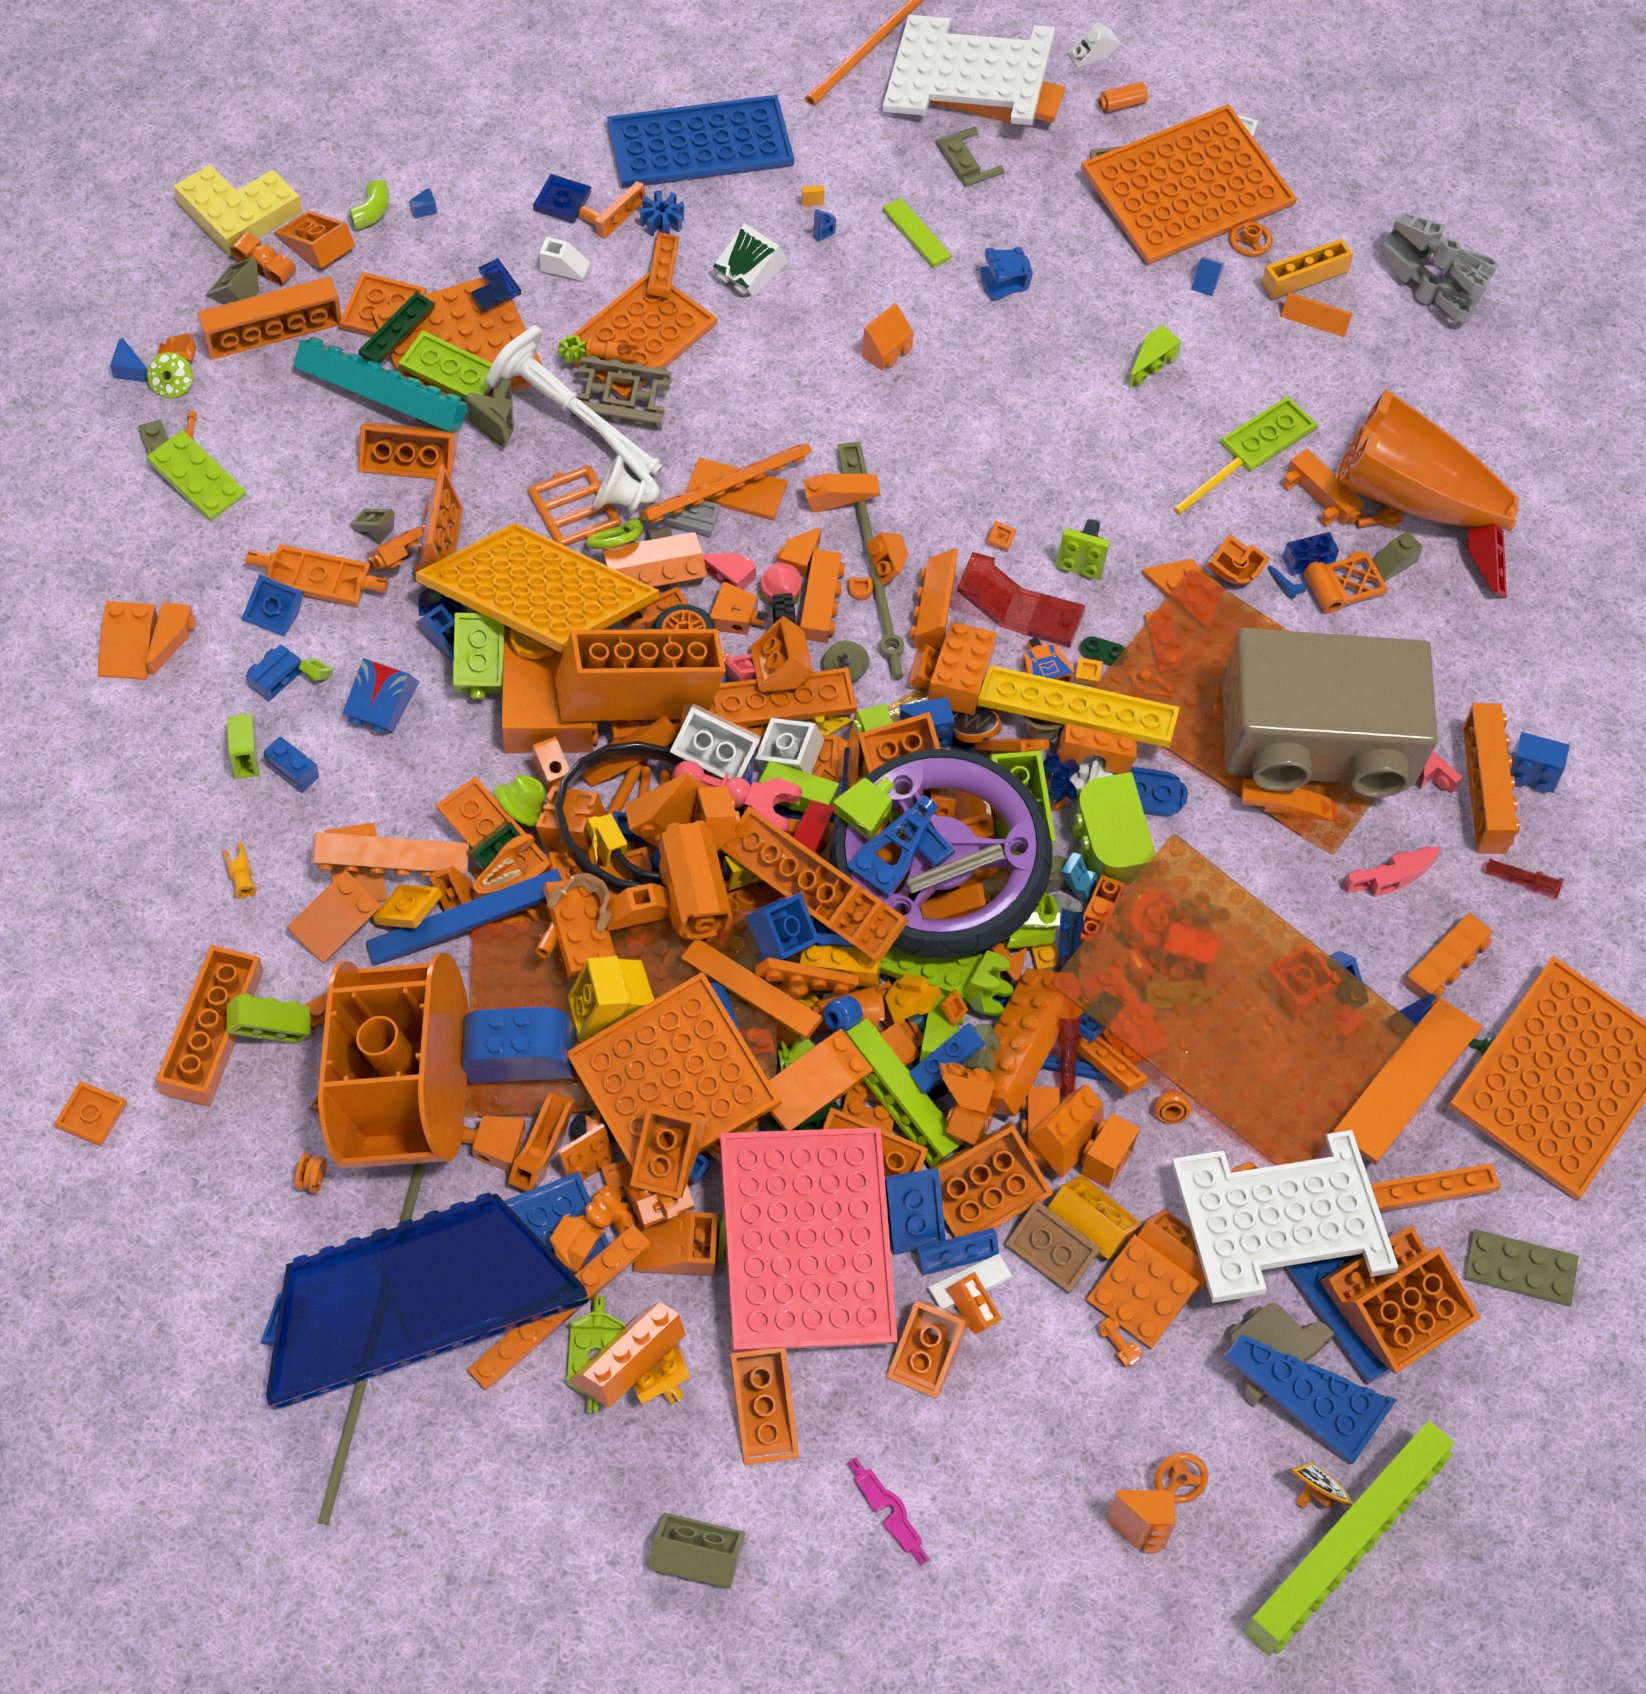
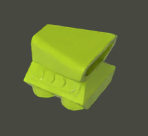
M1044 893L1030 918L1018 931L1003 941L1006 949L1054 944L1056 928L1060 926V912L1054 896Z

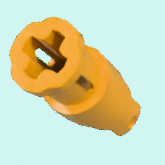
M239 841L237 843L239 855L234 861H231L230 854L226 849L223 850L230 879L234 881V894L236 898L242 899L255 895L257 887L251 879L252 869L246 849Z

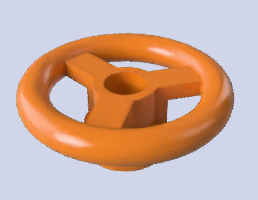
M1249 221L1233 228L1229 234V241L1233 249L1238 253L1249 257H1256L1270 250L1273 237L1264 225ZM1244 229L1243 235L1237 234L1238 231ZM1261 233L1266 237V244L1263 247L1258 243ZM1237 242H1245L1251 245L1254 250L1245 249Z
M1183 1452L1170 1455L1159 1464L1155 1471V1489L1174 1491L1175 1493L1179 1487L1187 1484L1197 1485L1193 1491L1185 1495H1174L1175 1504L1193 1501L1203 1493L1207 1486L1208 1469L1203 1460L1194 1454ZM1184 1461L1195 1464L1200 1471V1475H1191ZM1165 1470L1171 1482L1166 1488H1164L1162 1483Z

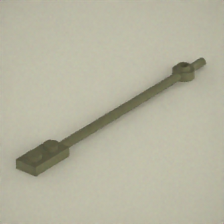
M861 442L838 444L837 451L842 474H867ZM863 500L856 502L885 635L880 642V653L885 658L890 659L894 679L903 678L899 657L904 652V641L900 636L894 634L884 585L880 582L866 545L873 539L866 501ZM894 647L896 650H889L888 648Z

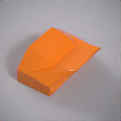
M564 1215L550 1237L555 1251L554 1262L574 1274L578 1273L585 1265L606 1228H599L593 1225L584 1215L579 1217Z

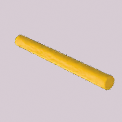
M1238 457L1174 507L1173 510L1178 515H1181L1243 465L1242 460Z

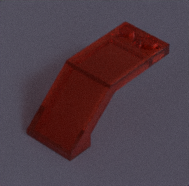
M972 552L957 587L958 593L999 627L1070 648L1085 613L1086 605L1020 587L995 566L994 557Z

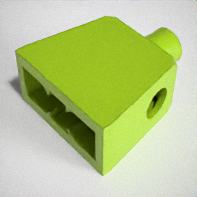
M882 777L876 785L867 778H863L833 801V812L870 841L892 809V798L888 794L894 788V784L886 777Z

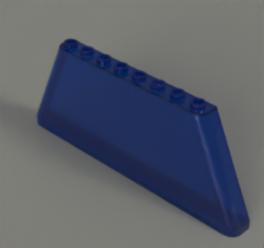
M491 1193L481 1194L475 1198V1201L466 1204L465 1202H458L451 1205L450 1209L442 1212L438 1210L428 1212L423 1216L424 1218L416 1221L412 1219L404 1220L397 1224L398 1227L389 1230L381 1228L373 1231L371 1236L362 1239L361 1237L351 1238L344 1245L336 1248L334 1246L324 1247L319 1250L318 1254L312 1256L301 1255L295 1257L292 1260L293 1262L286 1264L266 1390L268 1406L272 1410L286 1408L580 1307L589 1301L586 1288L497 1193L493 1195Z

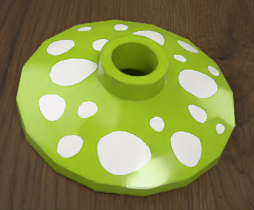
M165 352L157 355L151 361L148 367L147 378L150 387L156 394L164 398L173 399L182 396L189 390L193 381V371L185 357L178 353ZM166 371H169L171 373V378L169 380H167L164 376Z

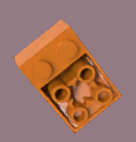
M681 1213L650 1225L645 1229L637 1221V1229L651 1243V1247L634 1261V1272L715 1276L718 1213Z

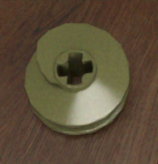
M843 640L829 647L825 654L824 667L825 670L849 668L851 682L853 683L866 673L869 668L870 659L867 651L860 644ZM844 658L850 662L848 666H845V663H843Z

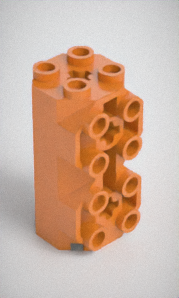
M702 820L693 823H671L667 825L666 831L661 834L658 843L661 855L659 869L662 882L668 887L671 905L669 913L672 926L683 938L690 940L712 938L717 935L718 929L722 928L723 932L728 930L733 919L712 829L707 827L706 822Z

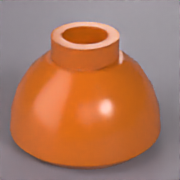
M1169 1089L1157 1099L1154 1112L1159 1121L1167 1124H1178L1189 1117L1191 1106L1183 1094L1174 1089Z

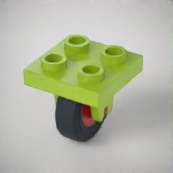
M1088 519L1083 531L1064 529L1055 567L1101 580L1110 541L1098 536L1099 521Z

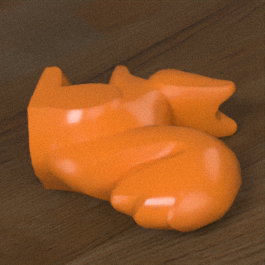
M606 1185L596 1192L592 1202L588 1203L585 1207L588 1220L599 1228H606L611 1223H614L621 1235L632 1224L634 1226L636 1224L634 1216L629 1212L632 1210V1206L621 1202V1198L625 1195V1190Z

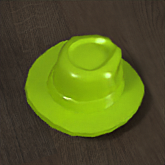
M522 774L516 776L512 783L498 785L492 792L505 811L517 823L526 827L536 826L540 814L544 812V804H547L545 802L546 791L543 784L529 775Z

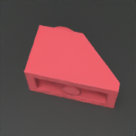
M740 553L703 555L706 573L720 584L727 582L744 590L756 579V565L751 559L745 558Z

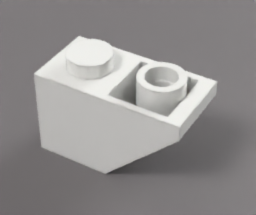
M1097 22L1068 51V54L1076 66L1081 67L1108 58L1121 43L1111 29Z
M546 237L539 253L540 271L584 281L590 262L569 242Z

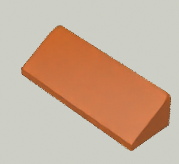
M1288 292L1281 317L1345 337L1353 313Z

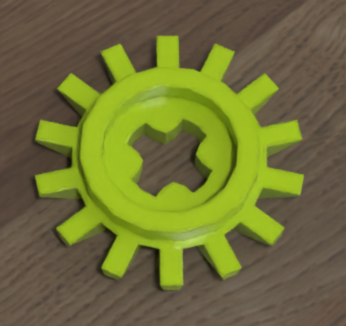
M783 1041L780 1042V1050H777L779 1073L790 1065L788 1048Z

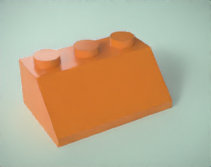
M784 616L750 646L758 687L762 692L797 689L802 683L807 682L814 673L804 630Z
M1085 1084L1068 1094L1028 1136L1060 1178L1064 1177L1084 1155L1083 1152L1091 1139L1094 1141L1098 1133L1096 1131L1104 1119L1103 1103L1089 1085Z
M1165 1208L1147 1220L1137 1237L1200 1282L1199 1287L1195 1291L1197 1294L1207 1283L1191 1228Z
M1117 1490L1107 1514V1521L1136 1549H1144L1145 1553H1158L1161 1549H1165L1176 1524L1174 1491Z

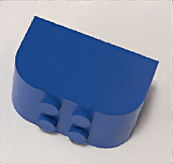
M524 1007L472 1011L464 1017L461 1068L467 1074L470 1083L574 1079V1066L568 1057V1051L575 1047L576 1030L568 1015L555 1008Z

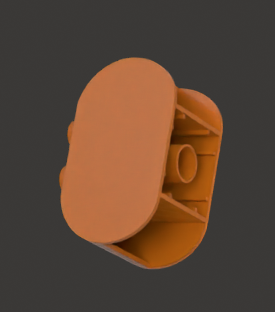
M437 953L432 957L430 963L358 969L354 963L342 961L334 966L328 984L318 1087V1110L326 1147L333 1161L340 1168L352 1169L446 1162L456 1157L461 1146L464 1129L467 1074L461 1068L464 1017L469 1013V1007L462 975L455 960L449 954Z

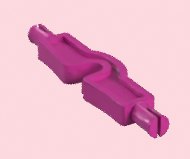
M857 1457L853 1458V1461L850 1460L847 1465L856 1475L855 1483L864 1494L872 1511L877 1513L886 1507L893 1509L894 1512L883 1522L885 1529L897 1540L905 1553L911 1552L920 1566L928 1562L930 1558L920 1546L922 1539L908 1521L907 1511L902 1500L893 1492L886 1490L871 1469L865 1470Z

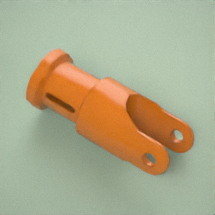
M588 338L586 357L596 356L606 361L615 359L625 364L637 363V360L624 358L619 355V352L624 349L638 350L639 346L614 341H607L606 343L595 342Z

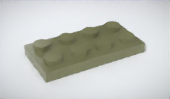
M1474 1229L1471 1236L1464 1280L1570 1307L1573 1299L1579 1255Z

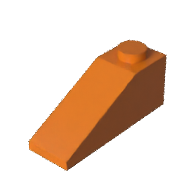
M825 473L803 479L806 498L813 512H821L881 496L877 474Z
M162 602L146 660L149 675H155L189 638L190 631L195 630L197 618L196 615H193L191 605Z

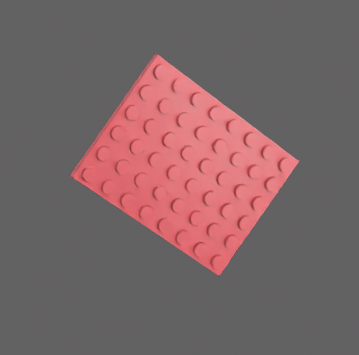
M881 1127L720 1133L733 1351L896 1344L898 1341Z

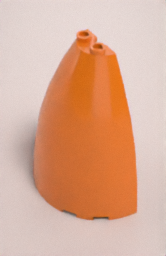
M1385 389L1369 411V415L1364 422L1366 426L1361 425L1351 440L1353 442L1348 451L1345 452L1337 469L1336 481L1369 499L1410 516L1442 524L1471 528L1495 524L1499 528L1510 532L1517 522L1515 517L1519 512V508H1517L1519 497L1453 436Z

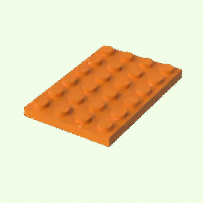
M650 270L572 335L579 336L581 342H586V350L588 338L595 342L606 343L607 341L638 345V350L624 349L619 352V355L624 358L635 359L637 363L648 368H665L718 323V318L672 284L669 298L647 294ZM580 361L577 364L573 363L578 368L580 367ZM595 372V381L606 384L608 374ZM641 379L640 389L649 381ZM613 382L611 393L619 399L626 401L631 397L634 385Z

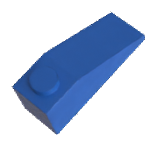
M441 603L416 623L430 642L453 662L455 620L443 603Z

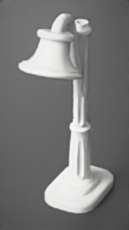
M534 325L509 342L495 358L484 383L494 388L500 384L502 378L509 380L514 376L520 375L540 392L560 404L563 410L569 409L596 430L618 454L600 486L594 501V509L598 510L606 504L613 503L628 507V512L634 513L639 504L645 505L655 502L659 497L660 491L659 486L650 475L655 477L661 471L663 466L660 464V460L658 458L653 459L577 398L578 394L576 392H572L554 374L533 358L542 337V329ZM624 462L641 480L640 483L625 471L623 467Z

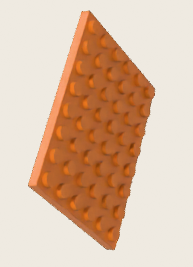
M1229 104L1081 163V170L1147 265L1227 233L1239 225L1249 221H1256L1295 205L1297 201L1294 193Z
M1553 955L1450 1101L1448 1107L1578 1201L1646 1100V1021Z

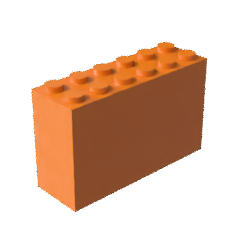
M504 625L502 707L504 753H532L534 744L553 737L557 738L563 753L593 752V744H598V721H561L555 677L563 652L555 651L553 656L541 659L520 658L511 646V628Z
M718 629L571 630L555 677L561 721L658 720L664 715L668 719H686L693 704L709 711L726 672Z

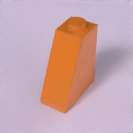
M977 883L927 899L920 908L921 915L930 919H951L971 914L986 906L982 883Z

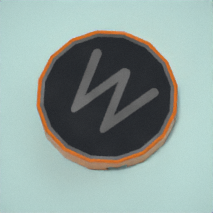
M977 707L974 716L961 712L953 716L955 720L953 733L960 741L979 743L983 741V738L989 736V739H991L999 732V717L991 709Z

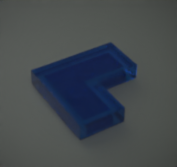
M499 258L479 267V273L487 285L470 292L471 299L482 313L521 295L520 287Z

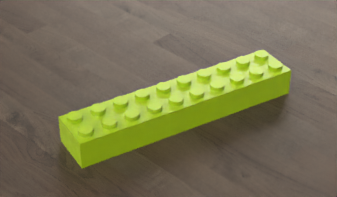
M1428 1420L1250 1620L1244 1634L1267 1655L1271 1656L1275 1650L1280 1654L1289 1644L1295 1632L1298 1633L1305 1626L1313 1611L1316 1613L1321 1608L1331 1592L1334 1593L1347 1574L1351 1573L1358 1566L1364 1555L1369 1553L1378 1543L1380 1537L1384 1533L1386 1534L1395 1524L1400 1514H1404L1414 1502L1413 1500L1416 1496L1421 1494L1430 1484L1432 1478L1438 1475L1447 1465L1448 1460L1453 1456L1450 1450L1455 1442Z

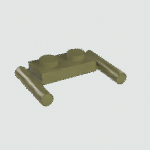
M975 126L936 140L937 146L941 149L965 187L1004 174L1002 165L980 172L981 167L963 142L964 139L978 135V130Z

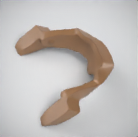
M582 873L572 875L562 887L554 886L547 902V907L554 909L561 898L574 887L584 886L586 892H596L600 898L601 907L599 908V918L595 930L600 933L604 931L613 913L607 908L610 891L603 880L594 875Z

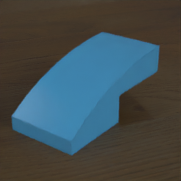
M1072 852L1061 872L1075 895L1084 904L1088 905L1099 879L1096 872L1087 870L1082 855Z

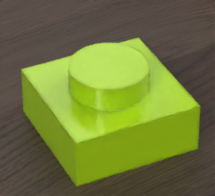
M316 658L302 660L299 669L304 671L306 676L314 681L328 679L334 669Z

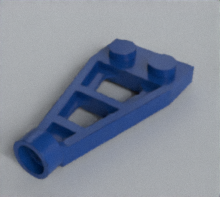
M922 795L911 809L862 846L847 865L848 870L887 897H890L905 878L931 820V816L938 809V806L930 798ZM907 823L917 829L908 843L896 836V833ZM888 843H894L902 849V854L897 864L893 866L877 856V852Z

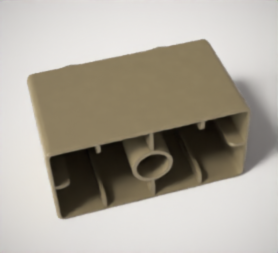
M1242 628L1238 631L1222 672L1225 770L1229 775L1251 776L1258 786L1274 791L1297 789L1307 784L1309 780L1351 783L1352 788L1357 793L1369 797L1396 795L1407 787H1412L1416 784L1438 740L1430 642L1425 640Z

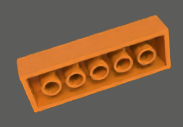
M331 276L197 312L203 342L210 360L340 326L339 323L342 318L339 296Z
M1472 703L1462 727L1477 854H1507L1510 846L1514 844L1516 833L1518 834L1520 831V820L1516 819L1515 814L1517 811V798L1513 797L1515 779L1510 774L1512 756L1508 755L1507 750L1509 747V734H1505L1507 716L1506 713H1503L1501 703Z
M210 945L156 1078L160 1094L211 1106L238 1038V1035L227 1033V1003L243 993L251 994L254 997L264 972L260 957Z
M1026 968L993 1030L1000 1038V1047L995 1051V1068L990 1072L995 1085L989 1104L997 1108L995 1114L1016 1117L1081 993L1069 974Z

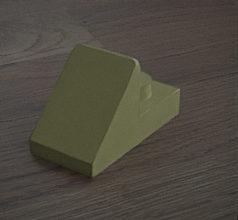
M363 509L349 525L356 532H369L375 541L381 544L394 529L395 512L392 509Z

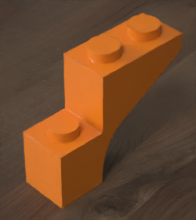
M552 1090L548 1093L525 1147L514 1160L508 1180L509 1184L525 1191L535 1189L541 1184L545 1178L551 1156L563 1144L575 1100Z

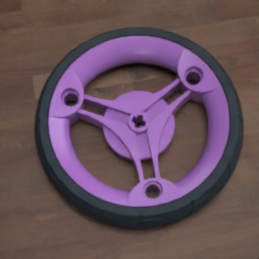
M929 749L908 753L885 762L867 774L864 778H867L874 785L882 777L888 778L894 784V788L888 794L892 798V809L890 812H901L903 815L916 804L923 795L924 790L948 788L961 790L984 800L1002 816L1010 829L1006 839L982 838L975 836L967 825L957 819L933 814L929 823L955 850V854L941 865L994 844L1001 845L1004 857L924 888L920 891L915 901H912L908 898L910 891L906 883L899 894L892 893L890 897H887L848 870L847 865L869 840L837 815L830 837L829 863L897 912L905 911L908 913L903 916L909 919V922L890 948L916 957L954 959L988 950L1018 931L1036 910L1038 902L1041 901L1045 893L1053 859L1052 839L1047 820L1041 806L1029 788L1016 775L1000 764L974 753L952 749ZM900 792H908L905 795L898 794ZM905 837V840H904V841H905L906 843L910 842V841ZM918 850L908 869V878L934 868ZM1018 851L1023 854L1017 856L1013 855L1012 852ZM1005 867L1010 875L1006 886L999 895L989 904L971 914L951 919H930L921 915L920 908L937 889H951L961 885L972 876L975 870Z

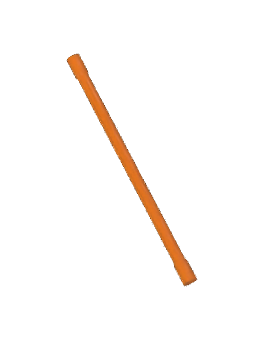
M908 0L820 85H817L805 97L806 102L815 106L826 96L831 88L924 0Z
M649 758L628 769L606 815L612 814L613 811H622L638 778L641 776L642 767L647 765ZM590 845L585 855L595 865L592 846ZM578 868L576 874H582L583 872ZM552 921L535 950L536 954L542 958L550 957L558 941Z

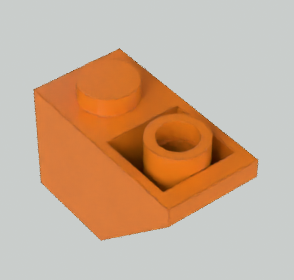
M880 532L866 545L882 585H886L901 572L909 553L901 534Z
M940 1063L939 1068L942 1079L960 1108L986 1113L995 1085L992 1075L981 1068L972 1070L964 1068L958 1063Z

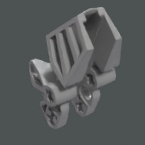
M1401 212L1393 224L1394 228L1381 247L1382 252L1403 283L1411 280L1419 283L1415 292L1417 300L1424 304H1431L1435 299V302L1453 319L1463 323L1468 322L1498 267L1497 262L1487 255L1462 249L1461 245L1453 239L1445 238L1442 242L1439 241L1444 232L1445 225ZM1432 253L1434 262L1439 267L1447 269L1443 281L1425 267Z

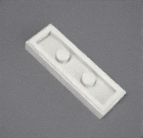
M997 1254L930 1286L928 1291L937 1306L948 1310L956 1306L947 1288L971 1273L975 1272L986 1291L1012 1279V1274L1001 1255Z

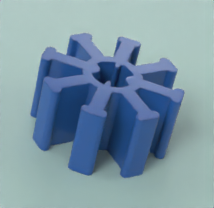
M661 190L654 191V201L647 196L642 199L640 225L641 227L647 225V234L654 236L658 228H662V233L670 234V227L675 229L676 232L681 231L682 221H684V203L682 201L677 203V195L670 192V196L665 201L662 200Z

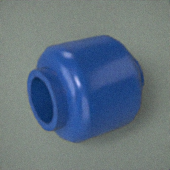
M842 995L828 1002L824 1008L825 1023L835 1032L840 1029L845 1032L859 1024L862 1020V1008L859 1002L850 995Z

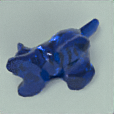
M1048 752L1046 759L1043 761V767L1048 785L1049 800L1057 804L1066 796L1071 800L1077 797V789L1072 783L1071 777L1079 772V764L1071 758L1066 761H1060L1059 755L1056 752Z

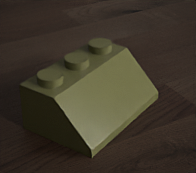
M664 1512L653 1539L648 1569L655 1570L660 1574L681 1576L688 1581L698 1580L710 1583L717 1588H731L746 1532Z

